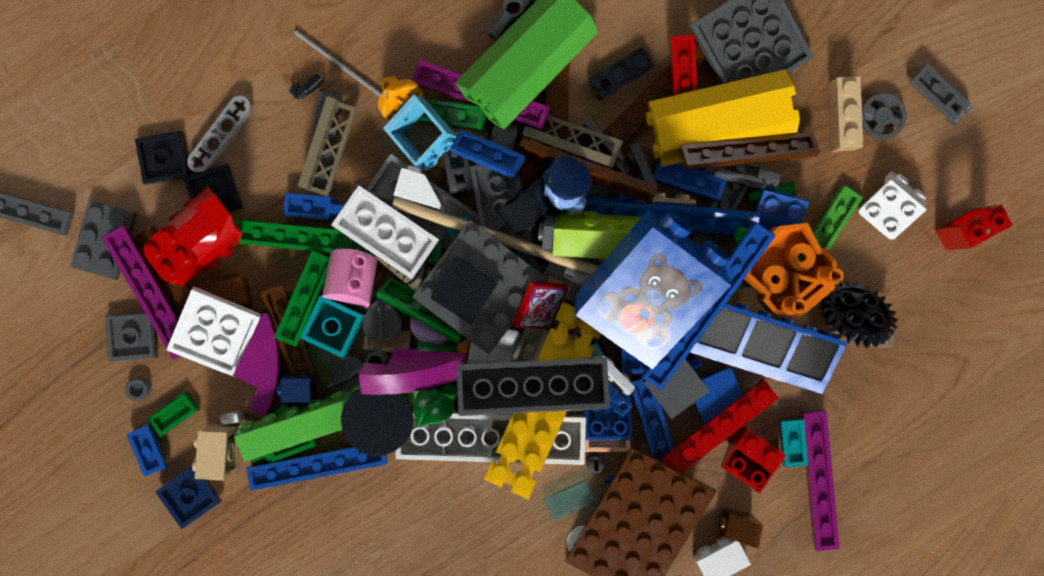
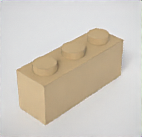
M861 76L837 77L828 83L831 152L854 151L863 147Z

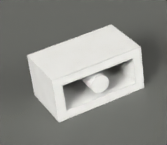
M725 536L720 537L717 543L711 546L707 545L699 548L697 553L693 555L703 576H731L751 565L740 543Z

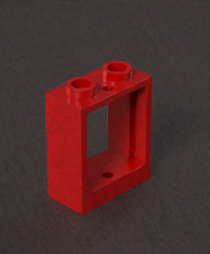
M1000 204L974 208L935 229L945 250L969 249L1010 228L1013 224L1003 205ZM987 229H990V234L986 233Z

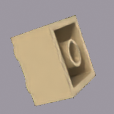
M211 424L198 431L194 437V447L197 448L192 463L195 479L224 481L237 472L239 448L237 447L234 435L237 428H239L238 425Z

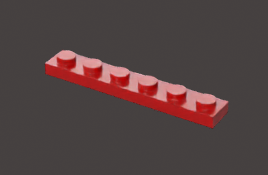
M760 380L659 459L682 472L686 471L778 400L779 397L766 380Z

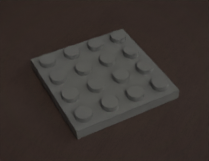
M728 0L689 25L720 84L784 69L789 74L814 58L784 0Z
M469 220L412 297L487 354H490L511 327L529 283H544L547 277L473 221ZM457 257L498 283L471 325L430 298Z

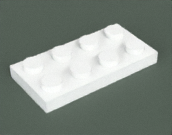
M361 186L356 188L331 224L410 279L414 278L439 241L432 234Z

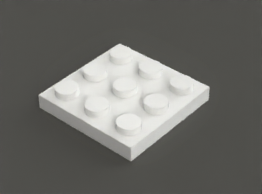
M193 287L169 342L167 351L233 376L262 314Z

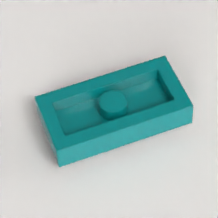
M804 419L779 420L781 452L786 454L782 461L785 468L808 466Z

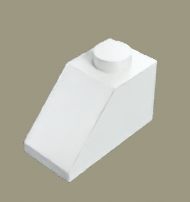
M408 166V169L401 168L394 196L441 210L442 205L427 177L421 174L422 169Z

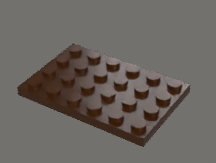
M632 445L568 553L566 563L591 576H665L716 494V490Z

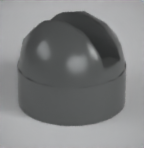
M594 454L588 457L586 466L591 473L599 474L604 470L605 462L600 455ZM598 459V470H594V460Z

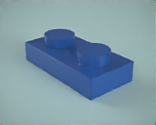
M151 424L126 434L144 477L168 467Z

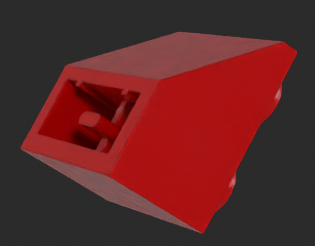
M743 426L737 430L729 442L721 467L760 494L786 457V454Z

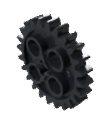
M841 281L839 285L835 284V289L821 300L820 309L824 310L821 316L827 318L825 324L833 326L830 331H838V338L847 337L848 344L852 340L855 341L857 347L861 343L866 348H869L871 344L875 348L879 344L884 345L897 329L895 324L898 319L894 317L896 311L889 310L892 304L884 302L885 296H877L878 290L871 292L869 285L866 288H862L860 282L854 286L852 281H849L847 285Z

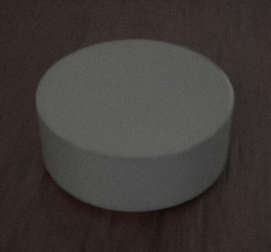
M142 377L131 379L125 388L127 396L133 401L146 399L152 390L150 382Z

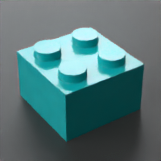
M320 295L300 338L344 358L348 356L366 313L340 301L323 298Z

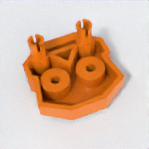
M808 223L774 226L769 231L776 235L744 280L758 293L757 300L766 312L774 315H788L801 318L835 289V284L840 283L839 281L843 280L844 275L840 269L836 268L837 262L827 248H820ZM800 253L803 256V259L801 261H799L798 255ZM773 275L776 276L775 283H772L771 281Z

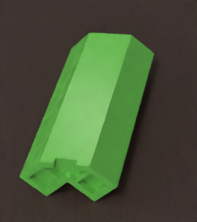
M537 0L455 83L467 100L481 107L491 123L505 129L598 33L594 24L595 19L575 0Z

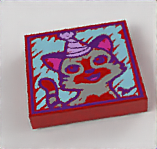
M530 282L512 324L516 328L551 329L569 288L564 284Z

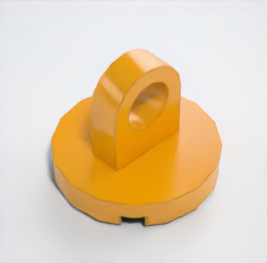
M395 76L384 77L382 79L383 93L378 101V110L384 118L390 121L413 94L423 98V92L417 83L410 79L398 80Z

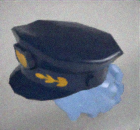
M570 155L558 157L551 162V166L543 174L545 183L544 194L549 197L551 204H554L556 208L566 210L570 215L580 214L586 206V199L583 196H587L593 181L585 164L577 161Z

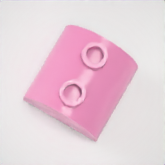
M333 250L330 253L322 297L368 308L370 306L378 260L374 256L358 250Z

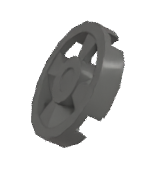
M881 93L874 95L862 105L863 131L865 130L867 134L871 135L869 137L872 139L885 140L892 138L900 133L906 124L907 113L905 106L899 98L892 94ZM873 101H875L877 109L870 105ZM894 103H896L898 105V109L896 112L892 113L890 108ZM870 121L876 125L872 130L867 124ZM889 123L897 128L890 134H888L885 127Z

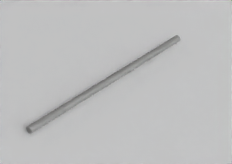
M298 30L294 32L295 35L380 97L382 92Z

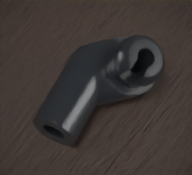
M315 74L302 87L298 83L293 84L289 92L294 96L293 98L301 100L318 89L324 83V80L320 75Z

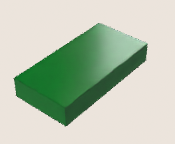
M186 391L148 417L147 420L157 434L162 437L197 413L200 408L188 391Z

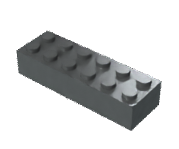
M607 358L457 365L459 416L601 410L610 408Z

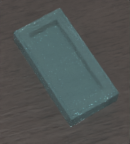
M586 480L544 498L553 521L595 502Z

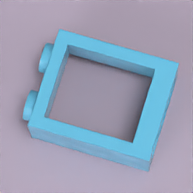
M415 94L410 97L383 128L416 168L426 171L437 164L440 156L451 149L450 147L457 138V135L428 101ZM425 112L442 134L421 155L407 139L405 133Z

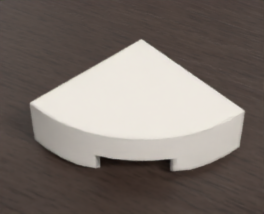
M244 411L222 414L220 416L222 425L244 420Z

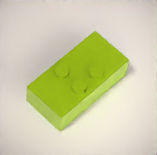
M585 211L577 215H570L568 212H555L552 256L606 259L642 217L598 214L595 211Z

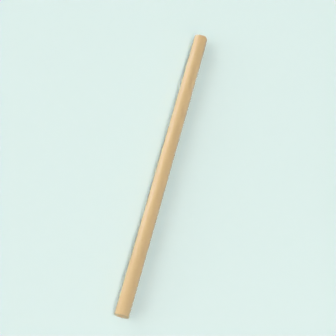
M398 197L394 198L392 204L394 209L462 231L469 222ZM478 225L506 247L592 275L599 267V265L576 257L552 256L553 250H545L540 245Z

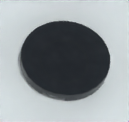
M359 388L348 398L341 414L342 431L347 441L358 451L373 456L386 455L399 449L409 438L413 428V410L409 400L403 393L385 395L361 394V388Z

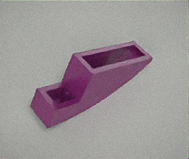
M267 311L263 313L233 374L234 377L258 387L248 409L262 416H266L271 412L277 397V383L281 380L282 350L278 339L273 338L275 331Z
M395 348L388 365L364 363L359 373L361 394L409 393L447 384L457 380V365L466 364L465 353Z

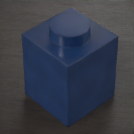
M284 375L281 381L277 383V395L281 396V403L311 402L314 398L313 375Z

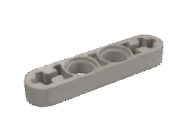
M236 96L231 99L189 155L187 164L192 171L201 173L210 170L251 115L253 105L249 99L243 96ZM238 103H244L246 108L244 112L238 111L239 108L236 106ZM232 112L233 114H236V116L239 117V120L237 121L236 118L230 116L229 113ZM226 119H230L233 122V128L228 132L222 130V122ZM211 138L219 140V147L216 150L208 148V141ZM204 149L205 152L212 154V156H206L201 151ZM196 158L202 159L203 167L197 166Z

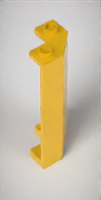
M786 69L650 101L649 112H646V121L648 126H652L655 132V145H652L654 158H659L661 166L664 167L682 162L679 153L681 145L797 134L800 117L798 109H793V100L791 96L796 95L795 87Z

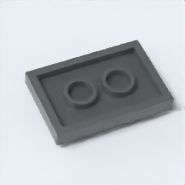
M89 200L70 267L119 280L121 270L104 243L102 236L121 226H126L131 235L137 213Z

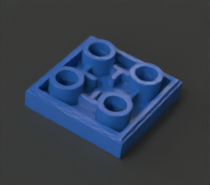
M731 367L701 378L709 392L694 403L703 424L742 395Z
M623 395L631 403L630 395ZM611 402L609 409L584 410L586 417L585 441L632 440L631 409L624 417L614 412Z

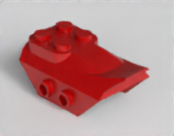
M208 186L196 198L185 202L183 205L184 209L170 216L168 219L170 222L154 234L144 245L143 250L147 260L163 280L174 285L183 286L205 271L210 272L220 265L218 261L233 254L235 251L233 248L240 243L242 231L233 221L231 214L216 194L212 193Z

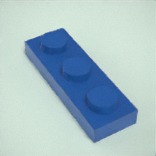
M463 129L450 147L452 153L512 179L516 177L525 162V155Z
M659 161L654 174L656 183L716 202H720L727 182L725 179L713 177L714 174L702 170H685L684 166L679 163L662 167Z

